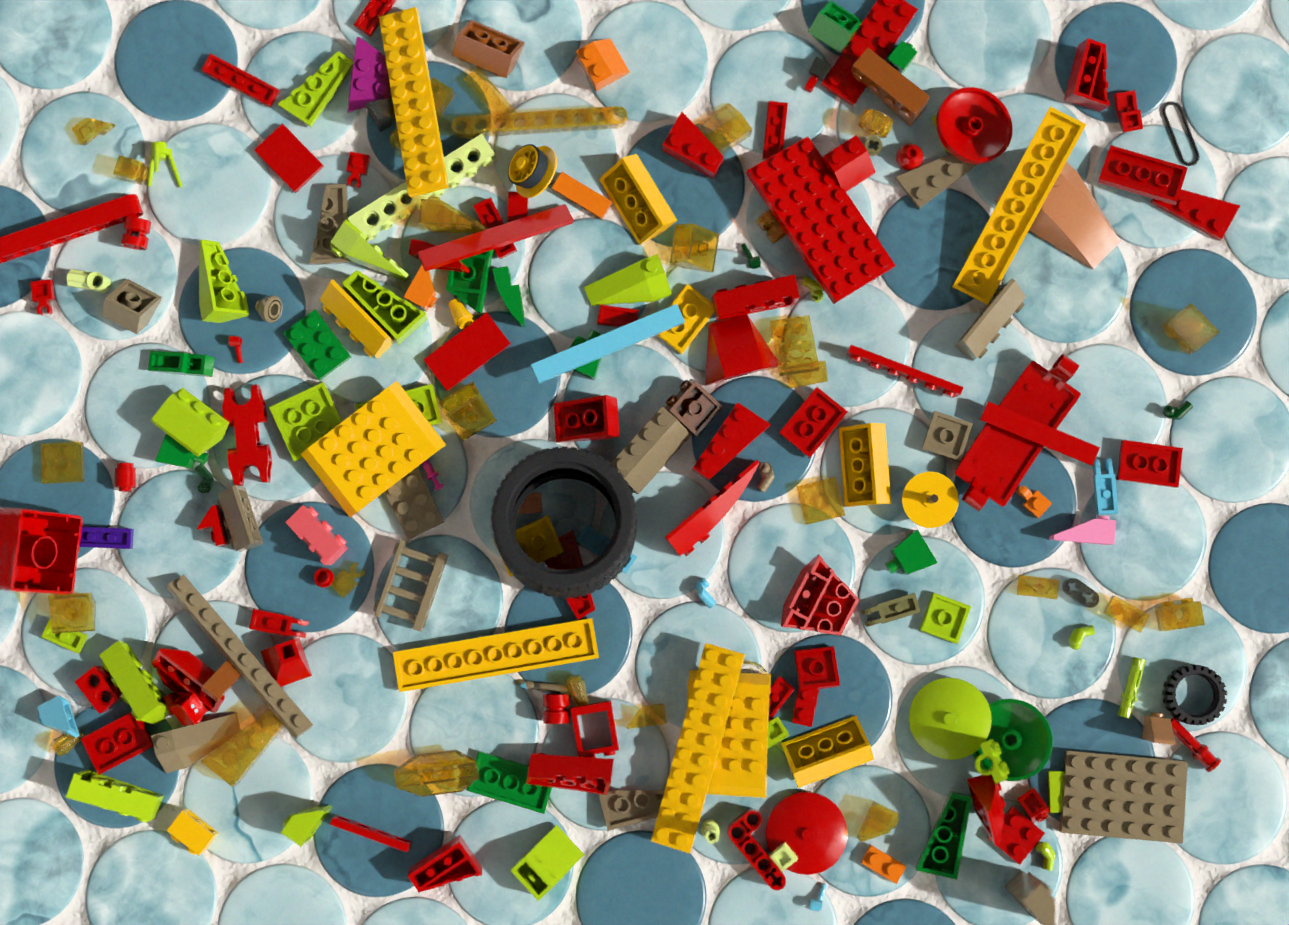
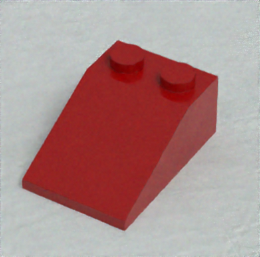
M602 395L553 403L556 443L620 437L617 398Z
M982 774L967 779L975 813L994 845L997 846L1000 843L1005 818L1003 808L1006 805L1002 795L999 794V791L1002 790L1000 782L995 784L992 774Z

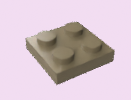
M934 411L921 449L960 462L973 423Z

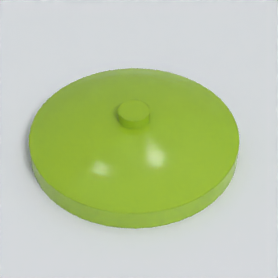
M952 677L940 678L926 684L915 695L910 706L909 724L915 740L926 752L938 758L955 760L975 753L981 747L980 744L986 741L991 729V711L984 695L971 683Z

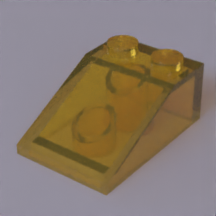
M430 196L428 199H421L419 223L432 232L477 233L487 229L477 220L443 202L439 197Z

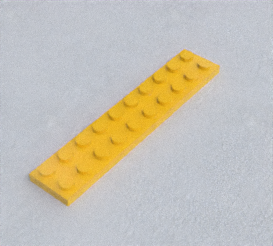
M415 6L379 17L407 190L411 198L449 188L419 12Z
M1051 106L1049 107L958 275L953 288L986 305L989 304L1087 124Z
M592 618L393 652L399 692L599 658Z
M709 643L704 645L651 842L691 853L743 665L744 653Z

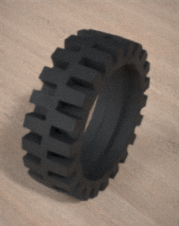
M1186 665L1173 670L1172 674L1166 678L1168 680L1164 682L1163 686L1165 689L1162 690V695H1164L1163 703L1166 704L1167 711H1170V714L1180 722L1190 725H1205L1213 722L1214 718H1218L1221 715L1219 714L1220 711L1225 709L1223 705L1227 703V699H1225L1227 691L1224 690L1226 686L1224 682H1221L1222 678L1216 675L1215 671L1201 665ZM1190 675H1199L1205 678L1213 689V701L1210 707L1198 715L1184 712L1178 706L1176 700V688L1179 682Z

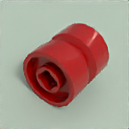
M125 217L123 229L126 232L122 234L121 246L135 250H147L149 238L146 235L150 233L152 222L137 217Z
M543 694V706L546 708L543 712V723H569V711L566 710V707L569 706V694Z

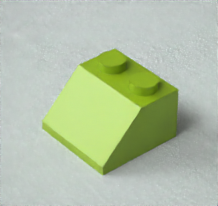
M325 805L304 809L296 814L293 812L283 822L282 826L284 828L281 833L302 847L310 841L332 809V806Z

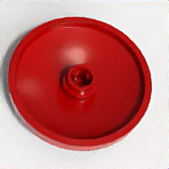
M966 87L952 92L942 102L936 116V129L943 146L954 157L966 163L985 164L995 160L1007 149L1012 139L1013 126L1007 108L995 95L981 88Z
M803 791L790 794L775 805L768 817L766 840L770 852L786 842L798 857L796 862L786 868L791 872L802 875L823 872L839 860L846 847L848 832L845 818L834 802L819 793Z

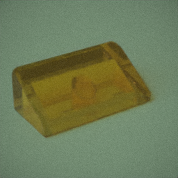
M825 360L787 367L785 369L789 389L828 382Z

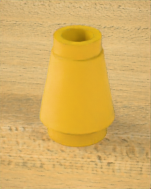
M458 298L448 303L456 326L464 329L473 323V315Z

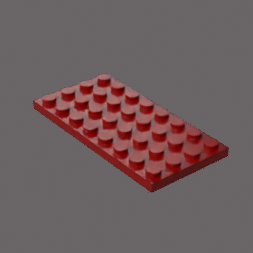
M807 136L748 169L745 174L833 304H836L890 271L896 265L844 188H840L834 176L824 164L823 157Z

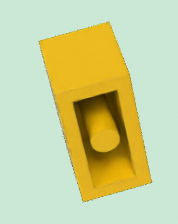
M188 808L182 810L167 829L174 841L182 842L187 846L188 852L198 856L206 851L219 834V832Z

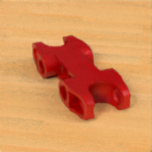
M257 384L251 385V398L243 405H239L236 402L233 389L225 388L222 406L223 418L229 422L228 427L234 426L236 448L227 450L228 467L231 471L234 485L243 486L244 473L251 466L258 468L262 483H270L272 468L271 449L269 444L260 445L258 423L267 422V408L261 388Z

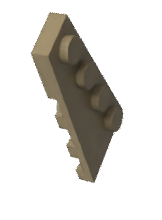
M949 154L895 177V180L916 207L920 209L978 164L963 162Z

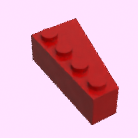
M795 274L769 281H759L748 286L739 285L731 290H727V288L719 289L711 297L716 321L793 306L800 298Z
M737 402L692 468V471L709 481L769 428L771 424Z
M538 752L530 756L526 784L607 795L612 779L614 759L546 755L545 753Z

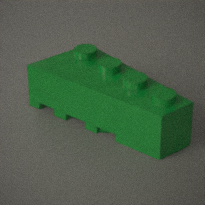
M950 791L915 866L916 871L957 880L972 801L971 795Z

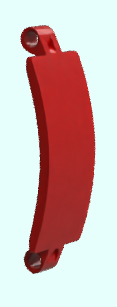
M1064 354L1060 355L1049 371L1037 362L1031 361L998 406L1057 429L1081 396L1079 391L1066 383L1076 373L1080 365ZM986 423L954 472L956 476L970 485L961 500L978 512L983 508L988 499L1004 507L1044 446Z

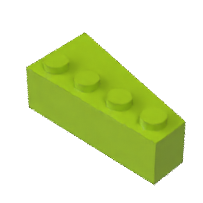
M358 270L342 282L343 289L398 346L427 320V313L396 296L395 293L380 286L379 283Z
M118 640L99 654L102 659V666L112 675L111 681L117 688H120L122 692L121 697L131 706V713L136 720L157 725L171 714L162 698L165 694L155 685H152L154 679L145 669L140 668L143 664L128 643Z
M89 769L74 773L66 798L116 811L120 815L134 816L136 820L141 822L156 819L164 797L163 794L103 774L98 775L97 772Z

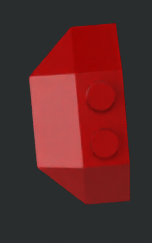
M163 648L158 650L151 664L156 668L164 685L178 696L181 693L194 692L208 711L216 713L225 696L223 695L217 702L201 690L202 686L215 671L189 651Z

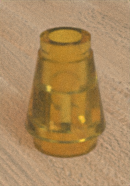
M578 674L565 680L567 684L565 687L578 706L587 704L589 699L584 678H581V675Z
M79 730L80 736L78 737L63 734L54 739L51 747L60 757L64 754L67 755L83 735Z

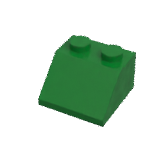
M831 0L818 13L808 32L816 40L826 43L831 50L841 53L863 21Z

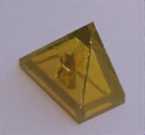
M1019 575L1017 595L1058 599L1059 580Z

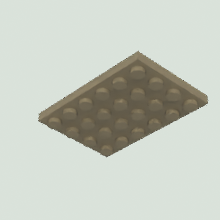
M1065 750L1063 807L1060 814L1059 832L1183 844L1188 761Z

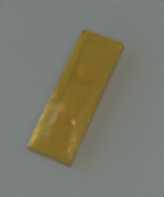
M477 67L463 79L501 125L516 113V110L480 68Z

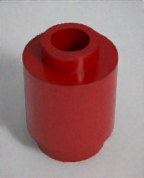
M117 463V468H115V488H119V492H131V488H136V468H134V463Z

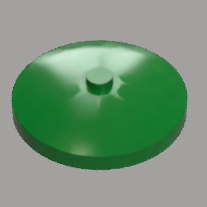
M1002 699L990 703L991 729L986 741L993 739L994 743L998 742L1002 752L999 755L1000 759L1007 764L1009 769L1008 778L1004 781H1021L1034 776L1047 764L1053 749V734L1046 717L1035 706L1019 699ZM980 747L973 753L975 760L984 754L982 748ZM985 758V765L988 768H992L991 760Z

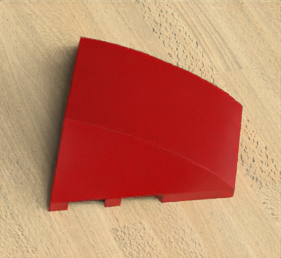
M748 315L709 324L705 386L781 367L779 361Z
M818 554L800 571L785 600L782 610L781 627L842 635L859 599Z

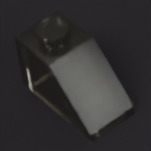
M389 98L365 104L380 132L396 124L394 106Z

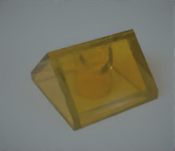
M92 593L53 594L48 596L52 633L95 631L96 601Z

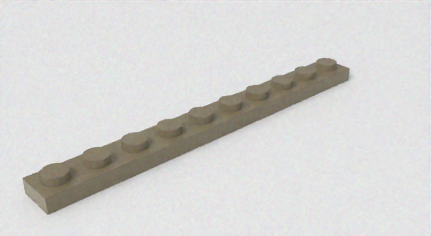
M183 574L167 584L166 589L292 736L297 739L313 726L310 720Z

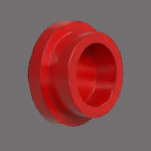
M328 568L318 569L314 574V582L321 588L329 587L334 580V574Z

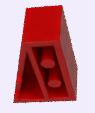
M459 835L410 867L407 876L420 893L454 881L459 882L472 876H481L482 866L461 835Z

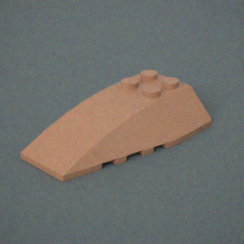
M1066 161L1029 231L1036 234L1040 239L1055 245L1054 247L1070 254L1072 258L1089 268L1094 269L1121 240L1079 173ZM1003 192L994 200L996 203L1000 200Z

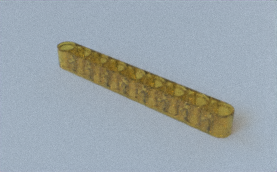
M613 106L459 116L452 121V129L459 138H475L480 134L484 137L614 129L622 128L626 125L628 114L625 108ZM620 113L624 116V119L616 121L613 116ZM599 114L605 119L598 123L593 118ZM577 116H582L585 121L577 124L574 119ZM557 117L565 119L562 125H557L554 121ZM542 118L546 122L543 126H537L535 121ZM520 119L526 122L525 126L521 128L515 126L516 121ZM498 121L506 123L503 129L495 127ZM479 122L486 123V127L483 130L476 129V125ZM458 124H466L467 126L464 131L456 130Z

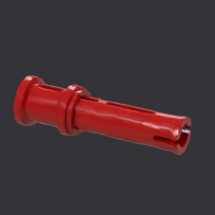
M1175 717L1171 719L1174 735L1192 752L1193 758L1195 760L1198 759L1206 767L1205 770L1207 772L1214 770L1220 764L1221 759L1219 757L1216 758L1208 750L1207 745H1201Z

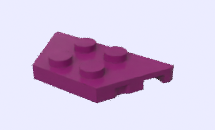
M357 37L355 42L347 113L370 108L377 104L388 103L390 99L391 87L386 57L360 37Z

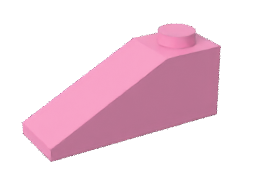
M1097 515V519L1085 521L1050 535L1049 540L1114 545L1116 520H1109V516Z

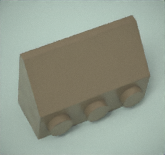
M234 485L219 493L217 504L220 511H223L225 515L223 522L225 528L231 534V538H229L231 547L237 552H242L263 545L264 543L246 488Z

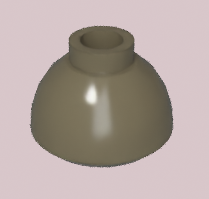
M266 296L256 302L255 309L264 321L274 323L281 316L283 307L282 301L278 296Z

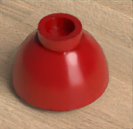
M912 143L904 144L896 153L897 164L907 171L920 167L923 162L921 148Z

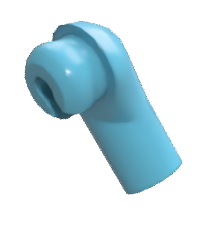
M701 578L696 582L695 587L699 598L708 608H711L716 604V601L705 590L709 586L708 581L705 578Z

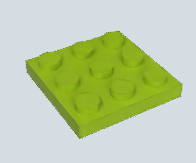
M324 382L269 407L294 462L303 459L302 452L343 422Z

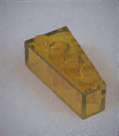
M269 709L201 760V762L230 786H236L285 726Z

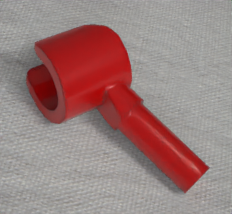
M229 336V346L235 347L238 363H243L241 355L242 338L239 336Z

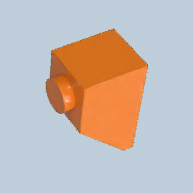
M421 265L404 298L415 306L428 311L429 308H433L437 300L435 296L437 294L430 270L425 272Z

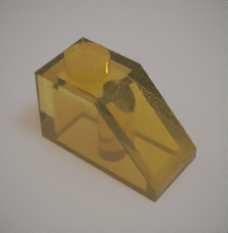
M873 801L857 835V839L864 842L890 833L891 829H895L899 822L897 817L899 813Z

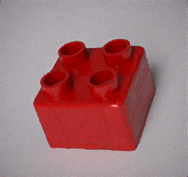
M0 507V590L71 595L75 585L83 524L82 517L79 515Z

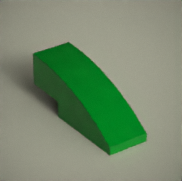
M508 266L492 268L495 283L505 306L519 325L526 327L519 284L512 285Z
M150 351L148 371L212 377L215 357L182 352Z

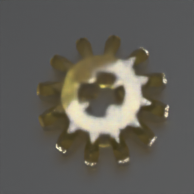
M865 109L859 121V127L863 131L878 138H886L893 124V120L889 116L874 109Z

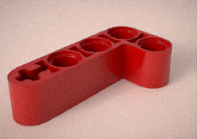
M749 808L729 824L727 828L728 836L769 887L776 891L781 890L786 885V878L751 835L761 825L762 817L758 810ZM756 814L758 816L757 821L752 824L748 823V815ZM734 827L742 829L740 836L735 837L731 834ZM753 843L755 844V850L748 853L744 850L745 845ZM767 859L768 866L766 868H759V860ZM771 870L777 878L779 877L780 882L778 884L773 882L769 874Z

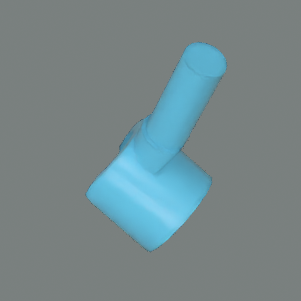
M822 884L817 900H810V910L820 911L822 909V900L827 888L826 884Z

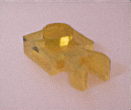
M357 562L352 564L349 573L343 570L334 578L331 584L342 598H345L358 585L355 579L361 578L366 574L365 570L359 574L356 573L355 568L359 565Z

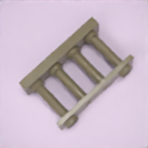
M401 539L400 543L397 542L394 547L393 554L396 555L381 598L376 601L373 611L376 612L375 617L378 618L382 617L384 612L411 621V624H414L413 629L422 632L449 555L439 552L438 556H431L407 548V541ZM405 555L431 564L434 567L432 574L424 575L400 567L399 564L402 556ZM396 574L425 583V586H427L425 594L422 593L420 595L393 586ZM389 593L418 602V605H421L419 612L413 614L386 605Z

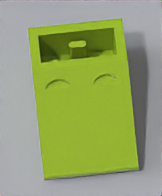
M556 825L517 861L510 871L539 901L585 854Z

